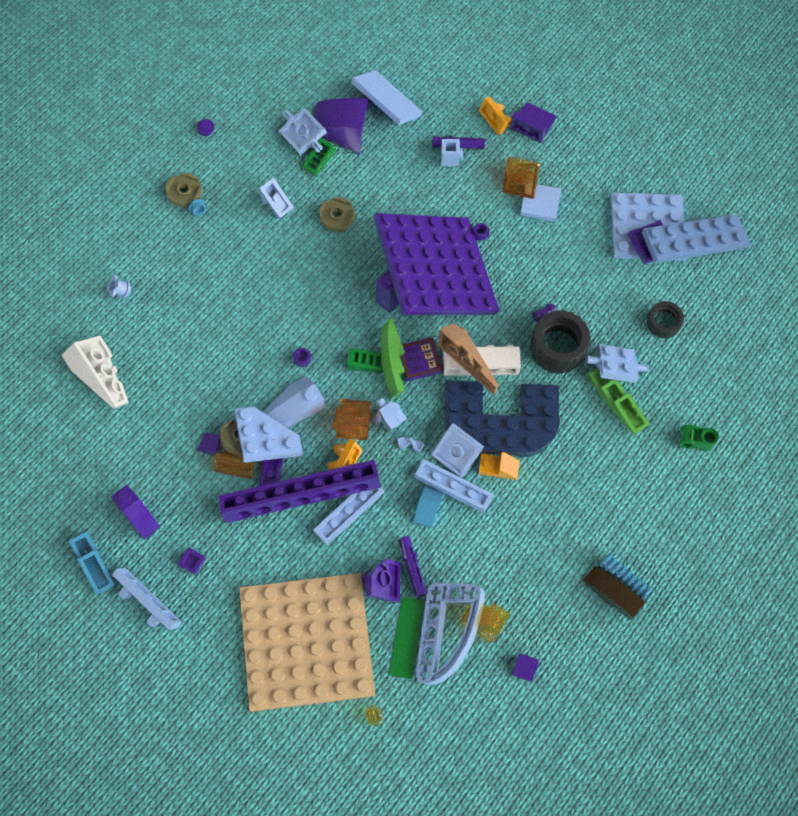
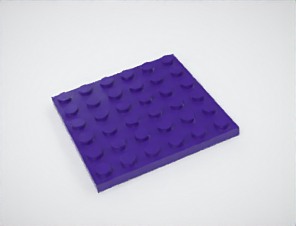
M376 213L373 219L402 315H496L500 311L469 218Z

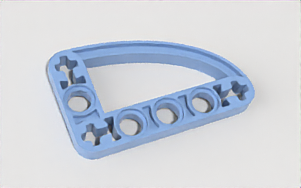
M435 583L428 588L416 678L419 682L425 685H435L443 682L456 671L466 657L475 638L484 605L485 592L478 585ZM455 589H459V597L452 599V592ZM438 590L441 591V593L438 594L437 597L434 596V594L437 593ZM475 591L478 592L477 595H474V598L466 595V592L469 594H473ZM446 605H471L467 624L456 650L447 663L438 670ZM438 608V616L432 619V610ZM435 628L436 636L429 639V631ZM433 649L434 654L432 658L427 660L425 657L427 650ZM430 672L429 676L423 677L424 674Z

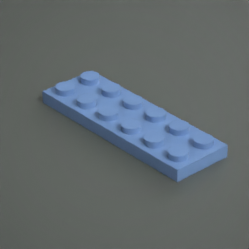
M737 214L644 228L642 231L654 263L745 249L751 245Z

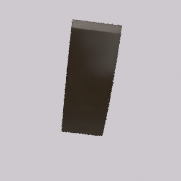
M597 566L582 580L609 606L615 607L628 620H631L646 603L627 586Z

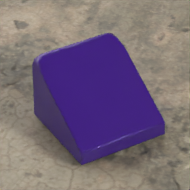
M204 433L198 452L216 457L221 446V435Z
M518 654L512 676L532 682L539 660Z

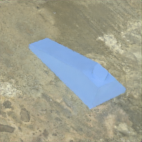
M305 376L290 384L263 413L289 428L324 409V398L316 385Z

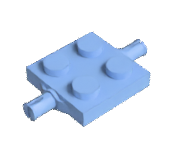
M305 108L294 116L288 110L283 112V116L288 121L279 132L300 155L311 146L316 152H320L322 146L317 141L327 133L325 128Z
M599 344L597 347V357L587 355L585 360L586 363L597 365L600 371V378L632 383L638 381V371L647 373L649 369L648 365L637 363L634 349Z

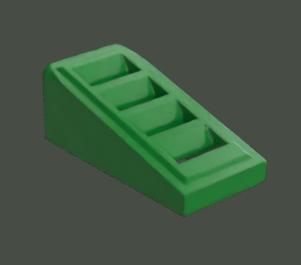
M322 138L319 139L318 143L327 150V153L322 150L316 152L313 148L301 166L314 176L318 175L337 151L335 146ZM320 153L321 155H323V159L319 157L317 154ZM315 158L319 160L320 163H316L315 161H313V159ZM311 163L316 166V169L314 170L308 165Z
M350 348L348 370L384 373L381 353ZM355 357H358V362H354ZM362 358H366V364L362 363ZM370 358H371V359H374V360H373V365H369V364H370ZM377 359H381V367L377 366Z

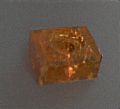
M341 399L340 406H336L333 421V430H336V438L368 440L372 401Z

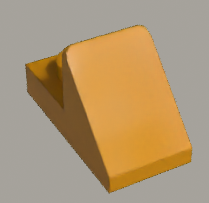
M502 452L501 456L481 454L478 474L517 480L519 460L505 452Z

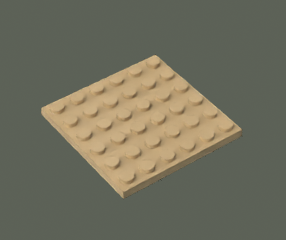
M361 573L240 587L250 712L375 697Z

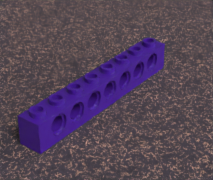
M370 460L223 494L218 497L221 515L226 523L381 488L375 460Z

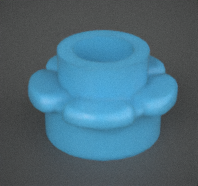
M195 199L191 201L189 211L196 216L202 215L206 211L204 200Z

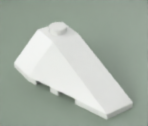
M101 336L73 343L62 354L71 371L113 409L128 403L123 385L118 381L115 374L118 372L116 366H113L110 360L112 357L111 352Z

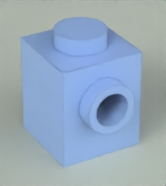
M442 139L441 166H459V159H463V148H460L459 139Z

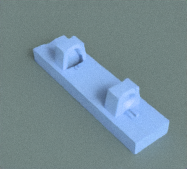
M126 568L116 569L112 574L124 586L118 595L123 599H129L133 595L152 613L147 620L151 627L157 626L161 622L168 630L178 628L182 623Z

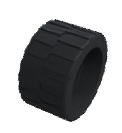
M555 310L547 313L536 323L530 343L532 357L542 369L551 373L563 374L571 372L584 360L591 341L590 330L586 322L573 312ZM552 331L565 332L574 339L577 349L570 353H557L545 344L543 336Z

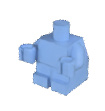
M383 398L376 402L381 409L377 411L372 421L375 425L382 422L387 432L407 419L397 403L391 401L387 404Z

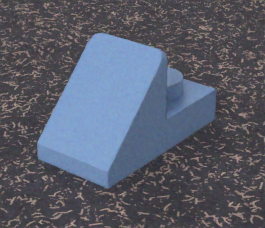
M274 178L259 188L263 204H268L277 218L283 217L294 208Z

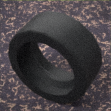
M668 301L655 304L647 316L648 329L659 338L674 337L684 323L682 309ZM661 311L670 313L676 320L675 326L672 328L660 326L655 321L656 313Z

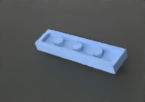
M426 460L422 461L414 476L419 481L485 513L494 495Z
M377 488L351 494L313 529V532L326 545H329L384 493V490Z

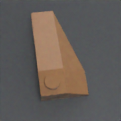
M455 323L442 327L440 329L438 347L495 395L498 384L467 331L463 327H458Z

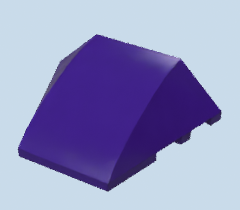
M367 96L328 99L317 102L314 118L327 132L321 138L329 142L334 141L343 148L347 147L354 150V153L359 155L370 99Z

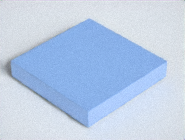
M527 182L520 215L555 222L561 189Z
M453 423L431 455L462 478L484 446Z

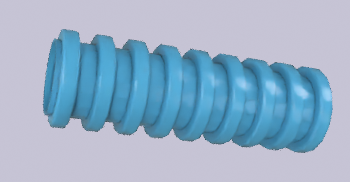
M612 553L608 554L600 563V567H604V571H609L611 576L613 575L644 600L651 593L652 588H648L646 583L643 584L641 582L642 579H638L636 574L633 575L632 570H627L628 567H624L622 562H618V558H614Z

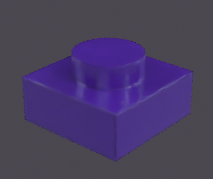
M188 547L178 562V566L196 576L206 557Z

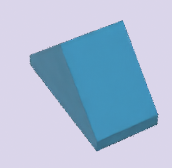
M428 486L424 487L413 523L429 528L433 527L443 492Z

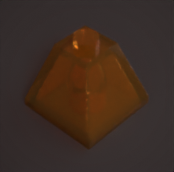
M520 156L507 157L502 192L535 199L540 163L534 159Z

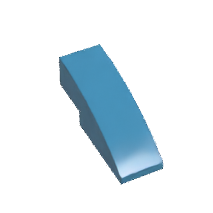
M89 531L69 540L78 558L77 560L96 595L115 586Z

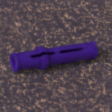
M448 135V137H432V148L441 147L442 139H459L460 148L485 149V138L452 137V135Z
M410 536L401 537L398 539L403 555L401 558L405 562L415 597L424 596L427 594V590L418 566L417 553L414 552Z

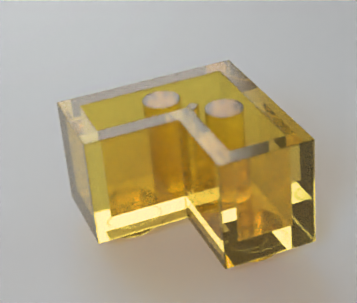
M494 603L490 607L484 604L477 629L480 638L489 643L491 641L495 643L511 613ZM471 605L467 606L459 621L464 629Z

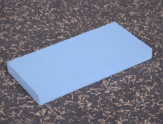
M376 70L353 77L351 83L398 125L421 117L422 111Z

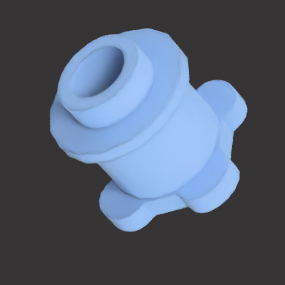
M112 275L106 290L109 291V295L112 297L119 295L120 298H125L131 292L129 281L118 280L116 275Z

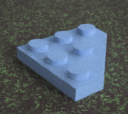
M255 407L235 409L234 413L243 463L302 456L303 451L298 434Z

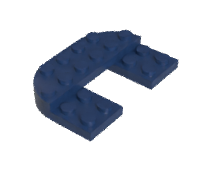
M445 380V429L447 431L450 425L454 423L483 445L484 448L478 456H481L482 453L501 454L502 452L508 455H520V458L535 456L543 452L553 442L560 424L559 385L521 384L520 416L483 414V385L480 382Z

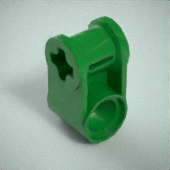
M682 425V440L679 446L686 449L709 451L716 445L719 434L712 428ZM704 437H709L712 442H707Z

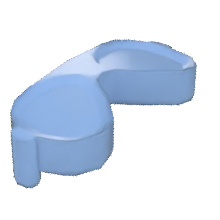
M401 437L397 439L400 449L412 445L414 451L418 453L424 448V444L421 441L413 440V438Z

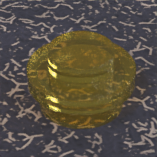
M371 705V708L366 709L369 725L379 726L380 721L383 720L381 709L377 708L376 705Z

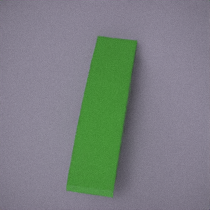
M389 319L381 328L382 365L390 398L398 397L405 391L400 375L405 372L400 359L405 351L393 319Z
M598 368L587 374V377L610 409L633 435L650 425L630 393L626 394L618 380L600 378Z

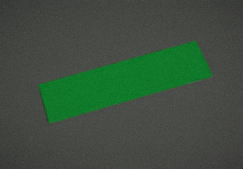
M402 597L389 671L391 676L412 678L424 600Z

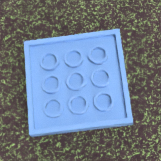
M612 193L613 258L640 259L628 237L630 231L661 220L663 225L684 222L683 196ZM686 258L677 259L676 261H685Z

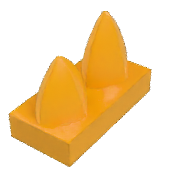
M487 97L478 111L497 135L503 134L506 127L511 124L512 119L502 112L504 105L495 103L491 97Z
M351 439L347 443L332 446L339 459L327 463V468L331 470L356 464L362 452L361 447L356 441Z

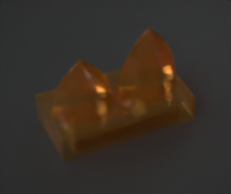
M228 451L222 454L216 453L214 457V472L252 479L254 475V461L243 463V457H235L234 454Z

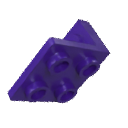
M526 102L520 113L515 111L513 114L510 128L541 143L555 122L556 116Z

